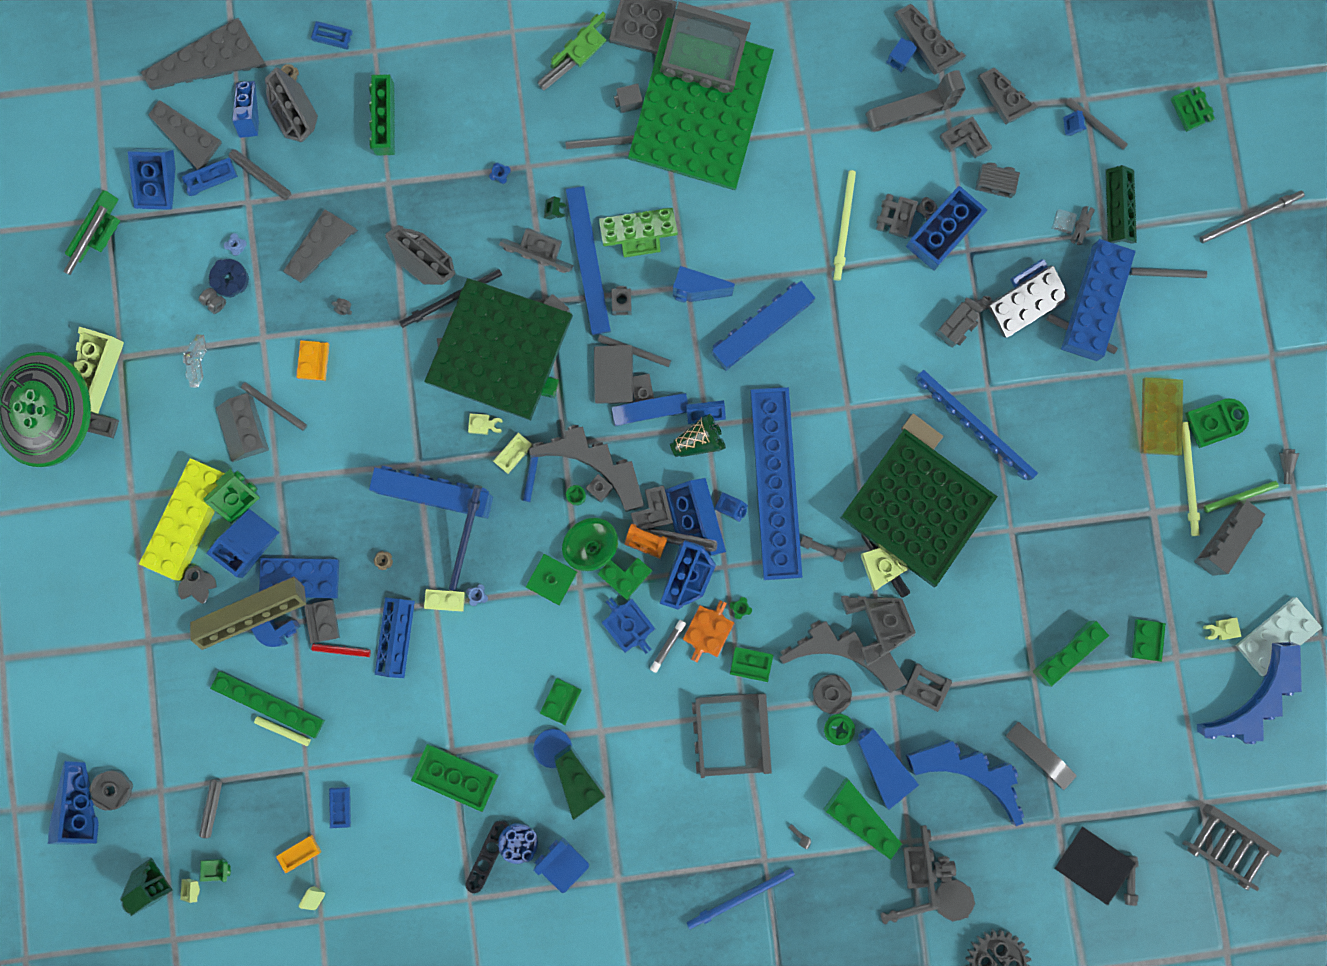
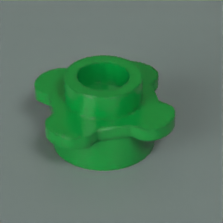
M741 597L737 602L730 603V608L735 613L734 617L738 620L742 616L752 613V608L747 604L748 600L745 597Z

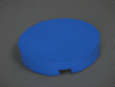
M554 728L545 730L538 735L534 742L535 758L545 767L557 768L554 756L567 746H572L571 740L562 730Z

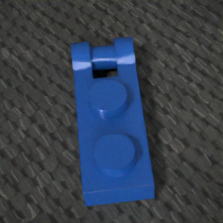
M227 158L186 174L182 177V180L187 185L186 191L188 196H195L203 190L234 179L238 175L232 160ZM195 180H198V184L194 185L193 182Z

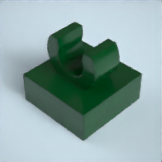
M553 196L545 201L544 219L551 220L565 216V214L559 212L560 208L566 207L565 203H560L561 198Z

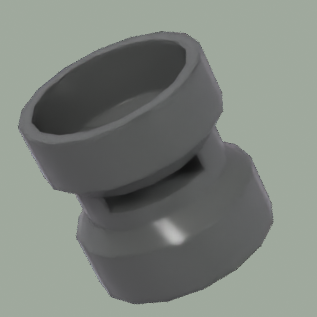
M211 287L203 291L198 299L202 305H207L208 310L213 314L220 312L226 305V300L222 296H218L217 292Z

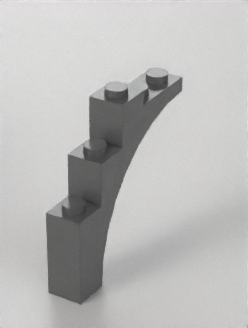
M573 425L568 427V430L564 431L566 439L557 437L551 439V443L544 444L543 442L533 444L532 448H529L532 458L562 456L591 466L613 486L620 497L625 512L644 507L632 461L628 462L627 459L616 462L617 465L613 466L608 444L603 445V442L592 444V448H588L583 426Z
M818 620L810 625L811 629L808 630L811 638L808 639L806 636L797 641L798 645L791 648L789 646L780 651L782 655L778 657L781 663L785 664L796 658L811 654L839 655L853 660L868 669L879 679L887 692L892 693L908 683L890 652L866 667L860 653V649L864 646L855 631L849 632L847 630L838 635L840 639L837 640L826 621L821 622ZM874 641L869 645L877 644L878 642Z

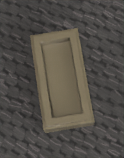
M914 413L901 428V430L904 428L932 449L944 437Z

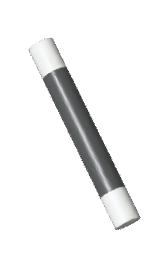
M682 620L678 621L650 667L651 671L657 673L686 625Z

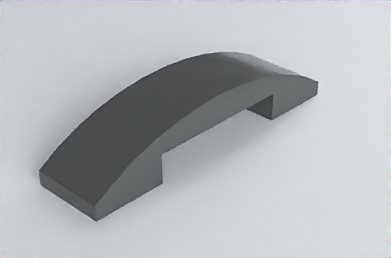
M1017 722L1005 735L1017 748L1022 750L1047 773L1048 777L1062 790H1065L1077 777L1049 747L1020 722Z

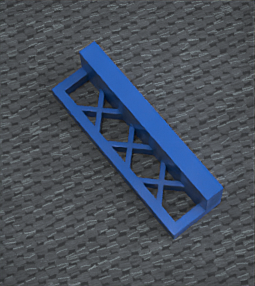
M385 598L375 675L392 678L405 677L415 601ZM394 602V608L391 612V604ZM389 624H391V630H390V631H388V625H389ZM386 643H388V650H387V651H386V649H385ZM385 662V672H382L383 663Z

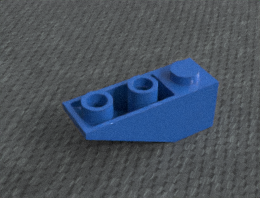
M255 81L236 83L232 121L239 138L258 136L259 117Z

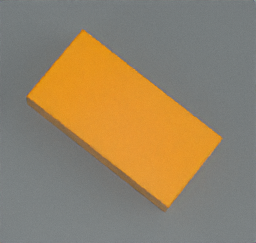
M313 835L277 855L276 858L286 874L322 851Z

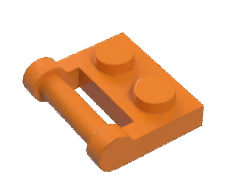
M631 524L624 545L660 559L668 538L654 535L637 528L635 524Z

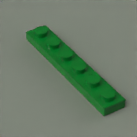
M218 671L210 688L312 738H317L325 721L223 671Z

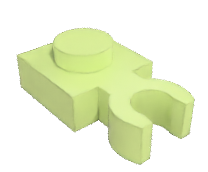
M470 413L468 433L488 435L489 429L495 433H501L502 430L496 429L495 424L498 422L503 423V420L494 418L490 421L489 415Z
M1237 618L1215 621L1216 626H1203V629H1211L1212 631L1210 636L1205 637L1208 640H1213L1217 636H1219V640L1241 637Z

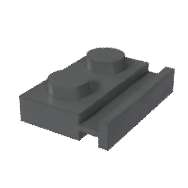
M334 600L304 605L310 643L340 638Z

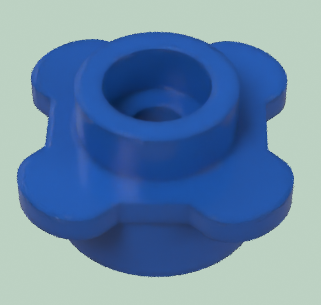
M494 163L489 177L491 180H498L501 184L507 182V175L511 172L509 166Z

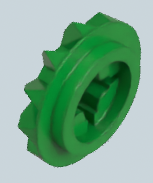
M835 714L825 722L824 734L832 744L845 745L853 739L855 725L848 716ZM842 722V728L847 733L840 732L836 738L837 731L832 726H839Z

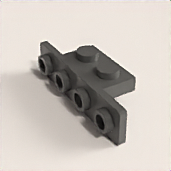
M530 228L525 229L521 245L507 239H503L499 243L507 252H518L523 258L536 259L539 264L554 266L557 271L562 273L570 272L574 267L572 264L557 259L562 244L561 240Z
M926 825L920 826L922 846L903 848L908 889L927 887L930 908H937L936 903H939V894L934 889V882H937L936 872L932 870L931 862H934L933 850H929L931 832L930 829H927Z

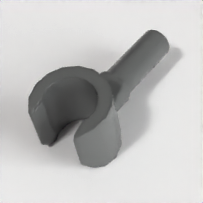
M791 824L788 828L801 838L798 845L808 849L811 839L803 835Z

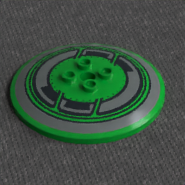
M48 352L25 354L14 360L0 376V444L15 460L32 467L55 466L71 457L82 444L90 423L91 401L87 385L77 368L67 359ZM33 405L36 406L35 414L32 412Z

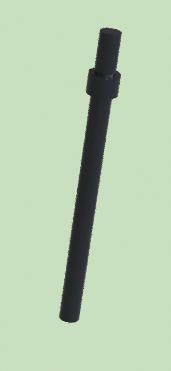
M497 269L477 281L487 284L501 277L502 273L500 269ZM463 288L420 311L417 309L412 312V315L399 321L401 327L404 328L415 321L418 323L423 320V317L459 299Z

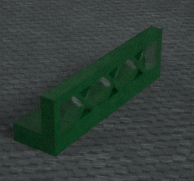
M1124 165L1106 169L1108 242L1117 243L1125 241L1131 244L1137 243L1134 170Z

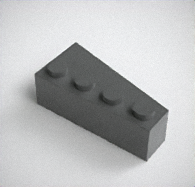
M1248 500L1238 502L1194 562L1212 576L1229 574L1256 529L1262 525V519L1266 514Z

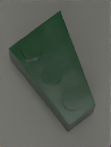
M571 745L554 756L570 813L574 820L605 798V793Z
M152 858L131 872L121 895L122 908L130 916L153 905L173 891Z

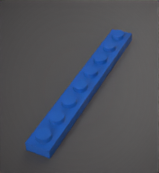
M925 370L920 372L915 379L922 389L930 391L935 401L942 402L946 406L945 409L951 415H956L964 427L970 428L975 432L974 436L980 441L984 440L989 445L988 448L993 453H998L1007 466L1015 468L1020 478L1023 480L1027 479L1028 481L1034 479L1038 474L1037 471Z

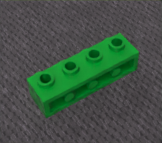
M390 74L371 75V83L369 84L371 101L369 102L371 119L369 120L371 138H369L370 149L374 151L376 156L395 155L394 81Z

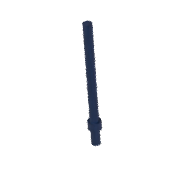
M474 485L472 497L468 501V513L449 585L450 591H456L475 513L479 510V498L482 487L479 485Z

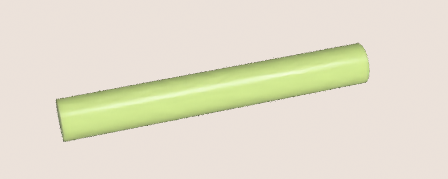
M259 716L254 721L255 724L305 746L310 744L311 739Z

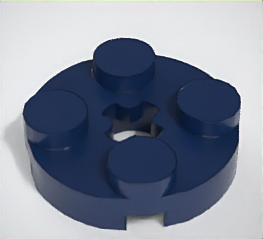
M220 259L216 261L210 271L209 284L223 297H235V295L245 291L248 286V273L244 266L236 260ZM231 274L233 280H229L226 283L225 276Z

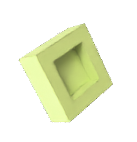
M182 879L180 900L189 903L197 902V896L200 891L198 881Z

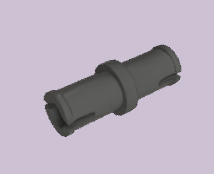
M1083 206L1079 220L1075 222L1076 228L1070 240L1073 244H1075L1077 237H1079L1076 245H1082L1086 231L1090 229L1089 223L1095 211L1094 208L1090 207L1088 214H1086L1089 206Z

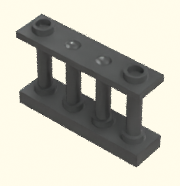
M1206 804L1203 811L1209 814L1207 816L1209 819L1193 844L1185 840L1182 844L1188 847L1187 851L1196 857L1202 856L1239 881L1237 884L1248 891L1250 888L1258 891L1259 887L1251 883L1265 858L1270 855L1278 857L1282 850L1215 806ZM1221 822L1225 825V831L1209 855L1201 850V847L1215 824ZM1238 833L1242 836V842L1226 866L1218 861V858L1231 836ZM1255 844L1259 847V853L1245 876L1242 877L1234 870L1248 847Z

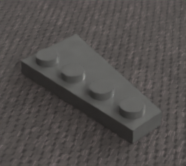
M912 4L903 7L894 14L934 75L962 61L966 57L962 51L959 52L954 48V44L950 40L947 41L940 34L941 31L932 27L928 23V19Z
M160 100L149 113L152 120L198 170L206 166L222 143L218 138Z
M325 209L283 272L301 283L319 267L318 265L324 259L329 258L337 247H341L346 242L345 240L349 236L354 235L358 230Z

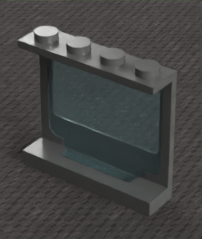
M678 2L660 72L668 77L682 78L685 82L693 81L700 83L701 86L706 88L713 87L723 93H732L751 23Z
M765 693L695 698V702H692V714H696L697 722H693L694 734H698V742H694L695 754H699V761L696 762V773H700L701 778H705V776L748 773L772 774Z

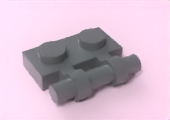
M886 194V198L881 204V214L876 221L878 223L876 230L883 232L885 225L890 226L889 234L906 239L918 201L900 196L898 203L892 202L894 197L892 194ZM889 210L895 211L893 219L888 218Z

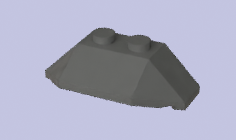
M275 67L265 78L268 107L285 138L303 142L314 131L318 115L301 85L281 69Z
M400 225L386 233L385 237L395 261L421 283L443 285L455 275L451 256L424 233L405 229Z

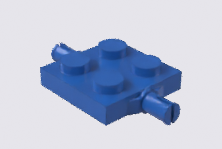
M612 597L609 599L611 603L607 600L605 603H607L612 612L609 617L602 621V624L621 649L626 653L632 647L639 645L645 654L652 649L645 640L655 630V627L634 600L631 599L620 606L616 604Z

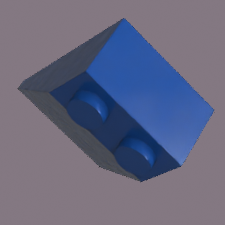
M134 149L128 151L134 209L171 210L173 207L176 170L174 150Z
M680 266L673 286V297H676L677 301L686 303V301L695 302L730 297L733 295L735 283Z

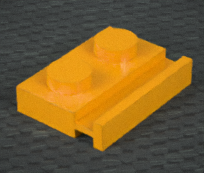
M300 340L296 378L326 381L329 354L328 342Z

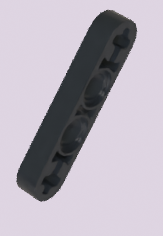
M506 820L496 821L486 838L466 880V889L470 893L480 892L487 881L500 853L499 849L494 853L489 852L487 844L495 842L498 846V839L491 837V835L496 836L498 832L496 826L503 824L504 829L508 827L509 823ZM486 860L489 863V869L486 871L480 870L478 867L479 861ZM474 871L479 875H485V878L482 876L479 878L478 884L480 887L476 886L475 889L472 888V883L470 882V880L474 881L477 874H474Z

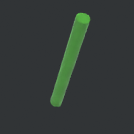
M1272 481L1205 505L1204 510L1206 513L1276 489L1279 487L1278 482Z

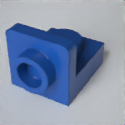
M722 492L714 509L740 522L747 513L748 505L742 500Z

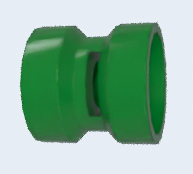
M573 485L568 488L566 497L572 505L579 506L585 502L586 493L581 486Z

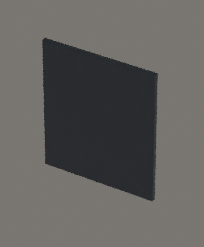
M1082 826L1054 869L1108 906L1136 862Z

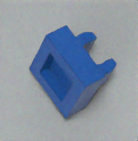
M1075 111L1063 117L1065 135L1072 136L1087 129L1084 126L1085 117L1082 111Z

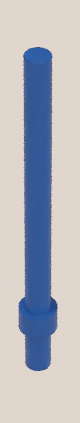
M792 868L709 911L705 910L699 913V916L686 922L689 930L702 923L706 924L712 921L713 917L795 876Z

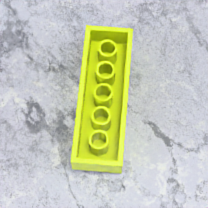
M189 459L139 565L170 579L183 580L185 572L215 513V510L207 505L203 498L218 486L216 481L225 474L224 472L197 460Z

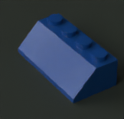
M706 478L690 480L666 489L665 493L675 533L716 541V551H707L711 557L726 552Z

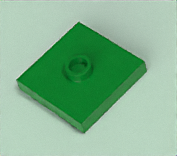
M543 554L526 588L560 606L578 572Z

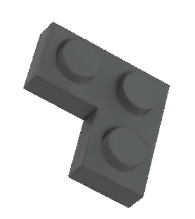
M973 116L940 135V139L949 152L966 144L974 159L992 149L991 144Z
M664 486L645 490L649 509L631 513L633 524L642 530L672 524Z

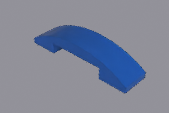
M686 393L612 407L615 426L687 413Z

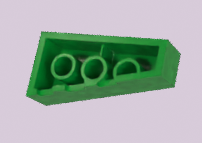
M845 778L824 807V811L891 860L902 843L851 781Z

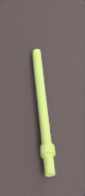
M853 170L848 172L837 256L834 257L835 271L833 279L837 281L841 280L842 268L845 266L846 260L844 254L856 171Z
M1182 422L1181 432L1189 513L1187 515L1191 525V535L1200 536L1198 522L1200 521V513L1197 512L1189 422Z

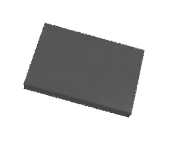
M632 345L594 347L595 404L633 403Z

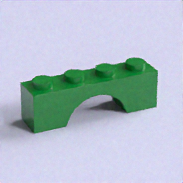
M1088 621L1075 633L1073 639L1064 648L1045 659L1033 670V673L1045 686L1052 687L1110 635L1097 621Z

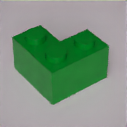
M639 558L632 563L626 572L610 560L598 575L628 600L651 574L652 570Z

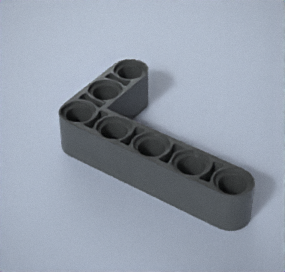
M955 70L944 75L937 89L867 111L865 114L871 132L887 129L956 106L966 90L960 71Z

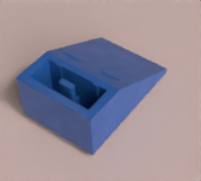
M248 509L216 540L206 554L235 577L244 578L280 532L251 509Z

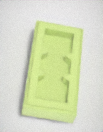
M517 433L493 462L509 474L526 455L529 448L533 446L520 433Z

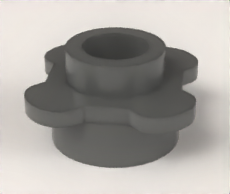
M928 197L922 198L921 204L916 207V211L923 214L927 220L937 210L936 203Z
M337 299L336 302H332L336 313L340 315L352 314L349 301Z

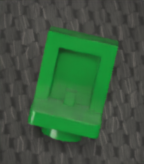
M225 859L200 860V882H227V877L231 874V865Z

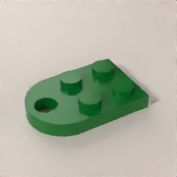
M1231 398L1223 399L1185 413L1198 448L1242 433L1249 422V414L1246 407L1240 401ZM1234 410L1240 411V420L1234 418Z

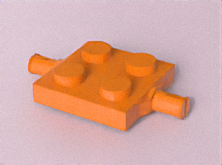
M719 600L715 610L699 606L683 638L684 641L692 644L695 648L691 660L694 661L695 659V662L698 663L702 653H710L716 657L719 656L735 623L725 618L722 614L727 603Z

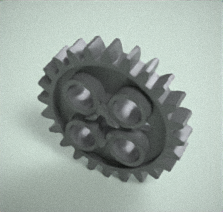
M991 929V935L983 932V939L976 936L979 942H971L974 949H967L971 956L965 958L968 962H971V964L966 966H982L980 962L984 957H988L989 961L983 966H997V963L987 952V949H990L1002 966H1009L1011 961H1016V966H1030L1027 962L1031 961L1029 956H1025L1029 953L1028 949L1023 948L1025 944L1022 941L1018 942L1019 938L1016 935L1012 937L1009 931L1004 936V931L1001 929L998 935ZM1003 944V951L996 953V947Z

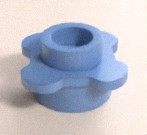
M235 233L231 234L229 241L224 243V248L232 251L234 256L240 255L247 246V242L241 240Z
M479 584L475 588L467 589L466 594L469 595L471 606L488 601L483 585Z

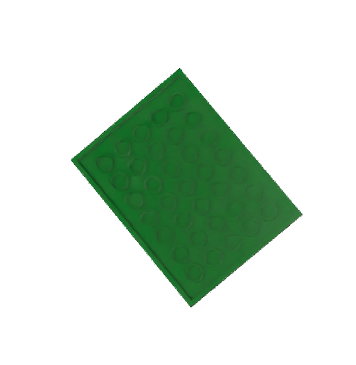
M667 17L628 159L735 191L774 49L745 41L732 93H723L713 87L706 88L701 86L700 83L693 81L685 82L679 77H668L660 72L674 21L673 18ZM677 33L669 63L729 80L736 50L683 33Z

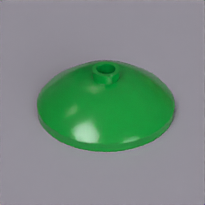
M588 518L582 520L570 528L565 535L562 543L563 556L571 567L579 571H592L601 568L612 559L617 550V532L604 519Z

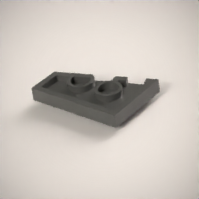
M995 67L977 77L1005 125L1036 110L1038 107L1034 102L1028 101L1022 91L1018 92L1011 85V82Z

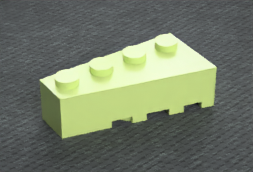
M79 327L78 333L80 338L76 345V350L78 351L77 362H74V366L80 372L87 385L91 401V412L98 414L124 342L112 336Z

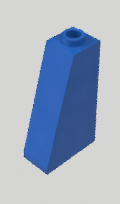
M865 728L858 734L859 738L856 741L882 803L890 810L919 784L873 728Z

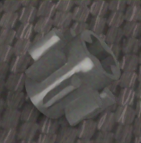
M947 856L938 857V862L933 863L936 878L940 877L942 882L952 881L951 876H956L955 862L950 861Z

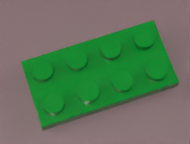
M427 744L411 781L483 812L499 774Z

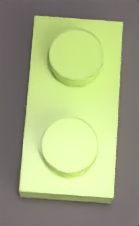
M426 589L424 609L464 612L465 592Z

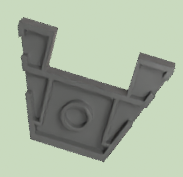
M841 596V602L846 615L863 610L866 611L878 641L877 644L860 649L866 667L915 636L916 631L902 598L877 597V599H869L863 596H858V598Z

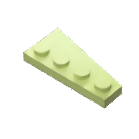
M881 548L860 554L873 591L908 570L907 567Z

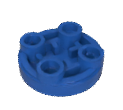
M523 823L509 825L502 831L498 839L500 854L506 861L513 864L531 861L538 847L536 833L530 826Z

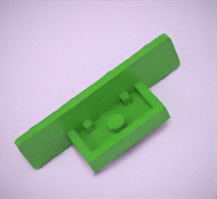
M604 12L600 15H594L590 20L591 24L587 27H582L577 33L578 36L574 40L570 39L565 44V49L561 53L557 52L551 58L552 69L568 56L581 67L606 43V39L596 30L605 20L606 14Z

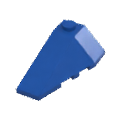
M65 761L63 764L49 825L48 844L76 845L97 843L99 822L98 818L95 817L94 803L92 802L89 790L90 782L84 762Z

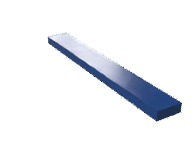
M581 186L566 189L592 335L609 333L611 330L585 188Z

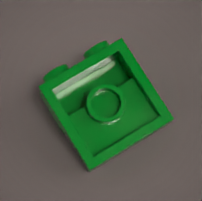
M231 469L216 481L218 486L203 498L207 505L229 523H233L260 499L256 492L258 488L251 481L246 483L244 481L246 478L238 470L234 472Z

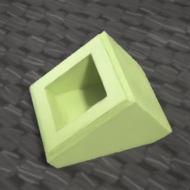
M312 886L302 898L299 908L316 910L325 896V892Z

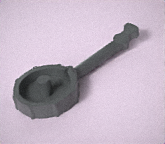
M955 878L949 882H940L936 889L939 894V903H936L937 908H930V904L926 903L896 912L891 910L889 914L882 912L880 915L883 924L886 925L888 921L895 923L898 919L937 909L938 914H941L946 919L952 922L968 918L976 904L971 887Z

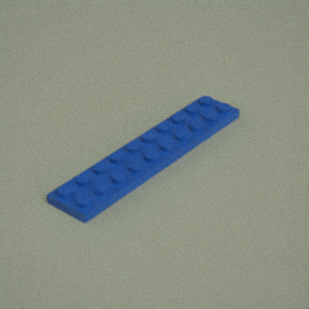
M789 387L752 389L750 393L763 580L803 578Z

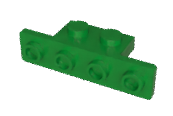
M102 190L65 251V255L70 258L72 257L100 206L106 208L107 211L78 262H82L90 247L99 252L103 251L121 221L110 215L118 202L117 197L106 190Z

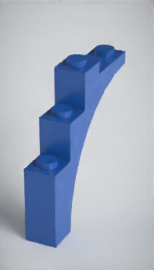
M1293 642L1272 643L1268 671L1261 686L1252 698L1240 709L1224 718L1197 724V732L1207 739H1216L1217 736L1224 735V737L1228 738L1237 737L1245 744H1256V741H1264L1263 719L1274 720L1275 717H1282V695L1292 696L1294 692H1302L1301 645Z
M952 740L906 754L912 774L919 775L928 772L946 771L970 777L984 785L998 799L1005 809L1011 824L1015 826L1024 824L1022 820L1024 818L1023 811L1020 806H1017L1015 800L1017 799L1016 791L1013 787L1011 788V785L1018 783L1016 779L1018 773L1015 766L1006 762L987 768L989 766L988 758L979 751L959 757L958 755L961 754L957 743L954 744Z

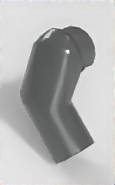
M984 296L978 301L968 297L964 300V303L975 312L987 310V304L992 302L989 296Z

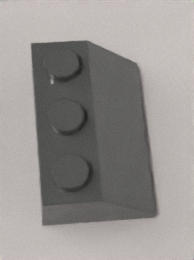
M245 393L227 399L216 407L232 462L269 451L255 401L251 395Z

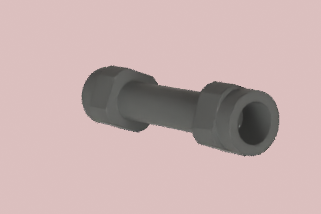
M803 535L800 541V546L803 548H812L832 556L834 560L844 561L846 551L839 548L837 550L813 541L811 537Z
M1126 855L1136 864L1127 876V893H1124V900L1126 905L1137 906L1138 895L1135 894L1136 867H1138L1139 861L1137 856Z

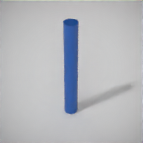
M538 457L530 458L523 497L525 502H531Z

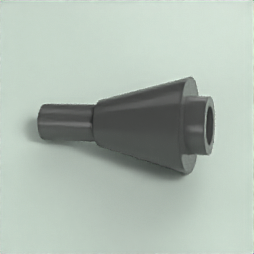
M1283 449V453H1279L1284 472V484H1292L1293 472L1299 453H1295V449Z

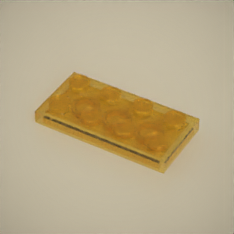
M1143 378L1141 454L1182 455L1183 380Z

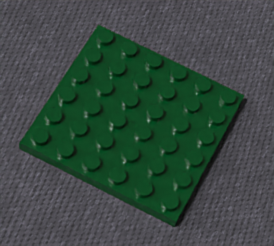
M467 278L424 382L531 421L573 314Z
M904 428L843 512L840 519L935 588L998 496Z

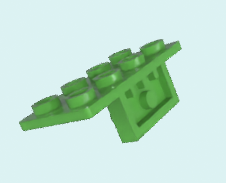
M673 208L599 219L603 246L622 244L624 258L661 252L660 238L678 235Z

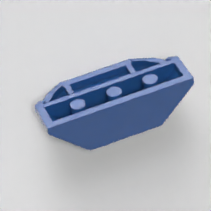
M686 540L683 541L667 577L660 604L678 610L684 605L703 597L716 567V563L704 546Z

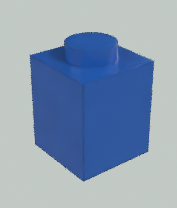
M901 38L890 53L886 63L902 73L914 56L917 47L910 40Z

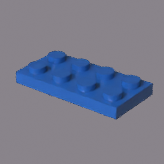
M261 558L259 592L295 577L304 586L306 598H338V559Z

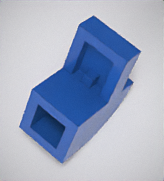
M272 619L251 628L261 644L268 647H281L288 644L284 637L289 638L297 633L296 629L301 626L297 620H291L278 628Z

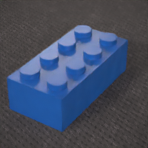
M958 186L910 239L906 247L935 271L988 209L961 186Z

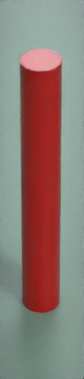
M314 643L311 648L312 651L369 658L371 656V650Z

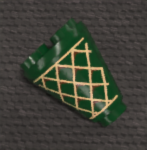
M711 413L703 416L675 438L673 443H670L675 457H687L726 449L724 440L719 436L722 434V431L718 424L714 425L715 421Z

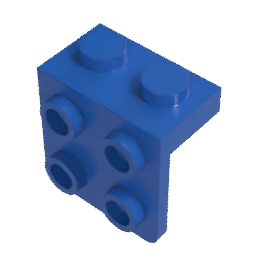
M562 838L560 841L556 839L548 847L550 851L545 856L543 854L539 856L534 862L536 866L533 870L538 875L542 873L561 893H565L589 868V863Z

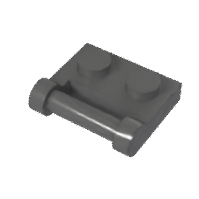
M916 663L902 694L938 712L949 691L952 680L944 679L922 668L921 664ZM921 675L941 685V690L938 691L917 680L918 676Z

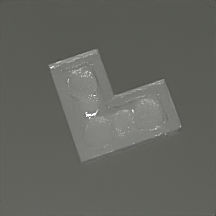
M196 334L193 341L190 342L188 350L183 354V363L186 364L187 368L186 378L189 379V385L193 388H198L204 377L201 360L207 351L204 335Z

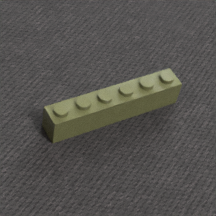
M292 577L190 622L191 641L201 650H204L306 605L305 588L295 577Z

